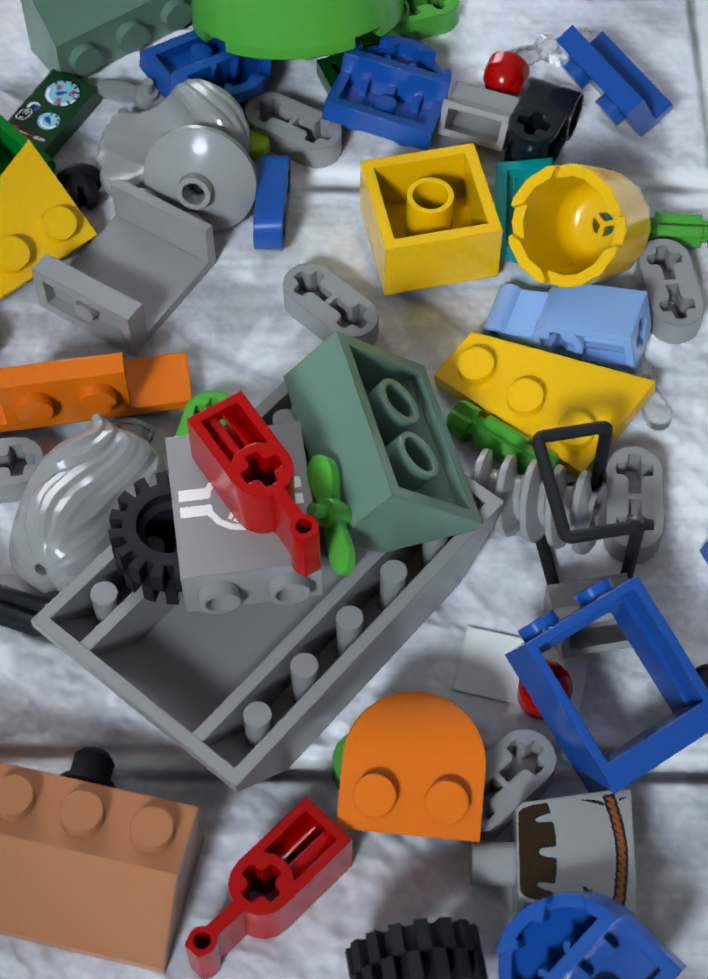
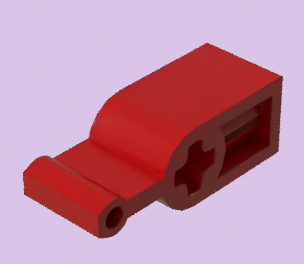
M239 391L187 418L192 458L236 520L245 529L255 533L275 532L290 552L292 568L298 574L307 577L321 569L318 522L313 516L303 514L296 505L294 464L291 457L243 392ZM219 420H225L226 424L224 425V427Z
M307 797L298 803L236 863L231 870L228 882L231 903L207 926L196 927L189 933L185 942L191 969L201 979L215 976L221 969L222 959L247 934L254 938L268 939L277 937L288 930L353 865L352 839ZM275 889L276 899L272 902L263 896L251 902L250 893L254 890H257L260 894L267 895Z

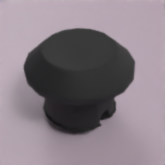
M74 163L57 173V179L81 212L82 206H87L88 211H90L100 202L98 190L102 183L99 177L101 172L98 168L85 163Z
M84 747L74 752L70 771L60 775L116 788L113 782L110 781L113 768L115 767L113 759L107 751L96 747Z

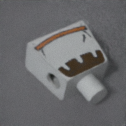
M621 789L615 794L608 790L528 801L516 805L511 827V842H471V885L512 886L513 918L525 907L542 898L569 891H587L605 895L624 905L638 918L631 789Z

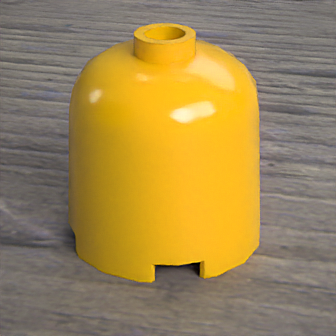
M574 163L546 166L528 177L514 195L511 206L515 208L512 217L513 235H510L508 240L519 266L536 281L550 283L562 288L593 284L618 276L630 269L646 249L651 232L650 208L641 190L621 173L601 167ZM608 213L612 216L613 220H607L604 215ZM614 226L613 231L607 235L609 227Z

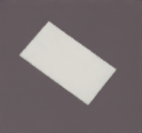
M467 626L452 690L519 705L517 700L519 678L505 654L524 643L522 638ZM553 646L542 653L546 660L559 663L569 673L573 686L570 701L579 713L590 654L562 658L556 646Z

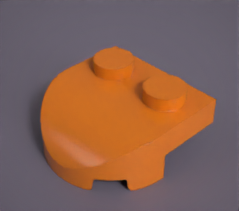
M422 691L395 693L369 706L354 722L344 744L336 825L340 829L480 842L486 756L480 733L470 717L448 699Z

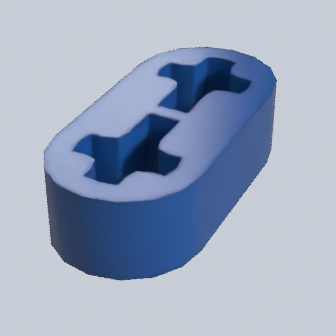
M261 154L253 217L254 249L284 251L291 190L290 155Z

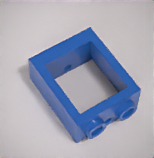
M638 575L617 586L613 584L609 576L594 583L573 596L579 606L578 610L559 620L554 610H551L517 631L524 643L505 654L588 793L610 790L615 794L708 733V688ZM608 612H611L672 713L604 756L542 653Z

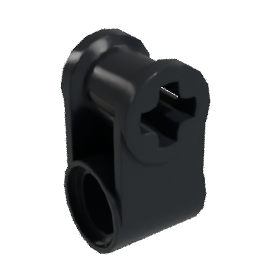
M532 76L529 77L523 87L519 101L509 117L507 129L512 139L505 151L503 162L553 158V164H555L566 141L570 140L577 126L583 106L584 92Z

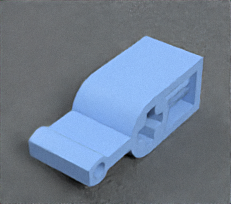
M514 284L500 285L482 330L484 335L530 344L534 345L536 349L614 370L636 373L652 324L647 291L588 284L563 288L553 285L548 293L521 289Z

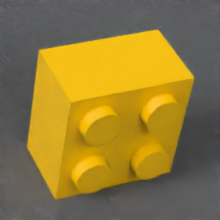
M474 143L360 161V210L384 295L498 276L503 229Z

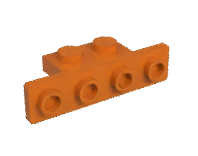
M122 352L2 367L0 368V433L92 421V415L97 412L101 413L106 419L185 409L189 400L192 399L187 356L183 352L123 359Z

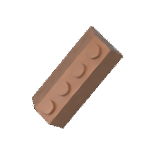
M0 762V935L165 974L205 840L199 808Z

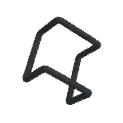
M598 421L538 431L532 438V446L559 538L568 544L629 535L620 573H627L628 579L632 578L645 531L644 525L639 521L633 520L570 530L546 447L548 442L599 434L591 474L592 491H595L603 483L613 435V426L607 421ZM575 482L567 483L568 486L575 484ZM544 535L540 541L535 542L547 585L558 584L560 582L552 553Z

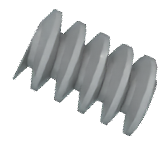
M484 448L476 460L470 478L504 501L503 510L494 523L497 526L498 532L503 536L511 537L521 530L522 537L531 543L540 541L545 535L547 543L552 548L560 549L564 547L567 543L563 542L557 534L537 460L533 459L524 475H520L517 473V457L515 454L509 453L506 455L498 470L493 468L492 450ZM558 464L554 469V474L570 530L601 526L608 498L607 483L603 484L598 492L592 491L590 471L583 470L575 484L568 486L566 482V468L564 465ZM597 540L571 544L572 549L577 554L585 555L591 551Z

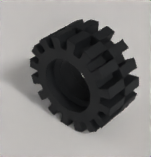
M167 471L155 473L157 485L149 487L144 477L134 482L136 497H133L125 490L117 499L120 510H111L109 517L111 529H108L116 568L120 577L124 575L126 586L134 593L142 586L144 599L156 602L159 592L163 591L165 592L167 605L179 604L178 592H183L178 553L157 552L152 550L147 544L148 536L154 529L174 522L170 482Z
M439 917L433 923H428L427 918L414 919L413 925L402 926L400 922L387 925L388 931L373 930L365 934L366 939H355L350 943L351 948H346L345 951L349 979H488L478 927L475 923L469 924V920L465 919L452 922L451 917Z

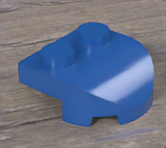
M572 24L556 39V42L567 57L560 64L561 67L581 89L590 83L601 96L595 103L616 127L625 120L640 137H643L674 109L673 104L603 31L589 42Z
M192 30L140 51L139 67L148 78L153 80V84L164 98L172 92L178 83L188 79H202L221 87L240 103L267 90L272 60L249 58L227 53L224 41L214 38L204 42L196 34L195 30Z
M384 35L379 45L362 48V44L358 40L355 41L356 48L344 52L341 71L324 103L322 119L340 124L349 130L363 131L392 140L404 147H414L424 151L429 150L436 134L443 100L448 96L452 78L450 68L442 70L435 63V51L429 46L410 38Z
M569 891L553 894L528 905L506 926L496 949V954H499V979H676L687 967L624 905L605 895L587 891Z

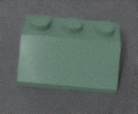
M21 0L30 48L49 71L55 69L77 79L89 75L192 23L191 0Z
M335 331L283 376L292 402V414L296 422L300 421L302 437L309 456L308 463L314 455L318 454L330 457L337 463L340 476V501L348 504L352 510V519L347 529L353 545L385 553L471 532L483 524L424 365Z

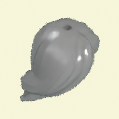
M188 79L178 83L166 98L147 111L131 112L127 108L119 109L112 116L110 123L106 125L102 133L96 156V167L101 172L99 177L105 191L112 196L110 184L117 177L138 188H146L143 170L150 148L164 133L180 126L204 125L218 129L239 142L250 156L251 131L242 107L234 97L221 87L202 79ZM187 184L195 192L204 193V190L199 185Z
M101 413L93 414L92 426L89 430L59 443L44 456L30 476L20 500L10 535L9 558L13 571L21 579L25 580L28 585L43 593L56 590L61 592L111 545L108 529H111L109 517L112 509L120 510L117 499L125 490L133 497H136L134 482L144 477L149 487L157 485L155 473L167 471L169 479L168 467L158 452L148 441L134 433L118 428Z

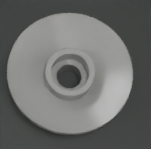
M185 125L171 129L154 142L144 163L143 176L145 187L167 203L185 212L192 211L197 213L207 223L212 225L213 232L228 229L239 223L249 213L254 204L258 187L254 163L239 142L218 129L204 125ZM187 184L199 185L204 190V193L195 192Z

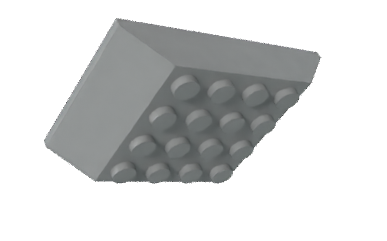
M284 380L255 410L267 425L296 422L292 414V402ZM303 440L304 450H305V456H306V463H307V467H308V458H309V456H308L307 449H306V446H305V443H304V440ZM465 475L483 522L481 526L471 532L385 553L354 545L356 554L355 568L348 577L338 575L332 569L327 553L325 528L319 526L323 595L311 596L293 605H278L273 602L242 605L224 614H208L203 611L186 613L183 592H178L179 604L167 605L165 592L163 591L159 592L156 602L144 599L142 586L134 593L126 586L124 575L120 577L110 545L31 619V623L42 635L235 792H239L288 770L456 589L503 510L504 501ZM311 491L313 503L317 504V501ZM174 522L161 525L149 534L147 544L152 550L161 553L177 552Z

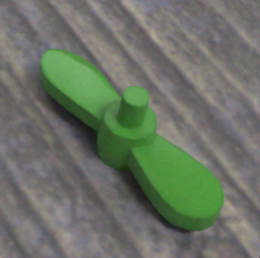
M320 454L314 455L308 463L307 478L317 504L310 503L307 507V514L313 516L317 520L318 525L325 528L327 553L332 569L336 574L348 577L353 573L356 562L355 548L347 529L352 519V510L348 504L340 501V476L337 463L330 457Z

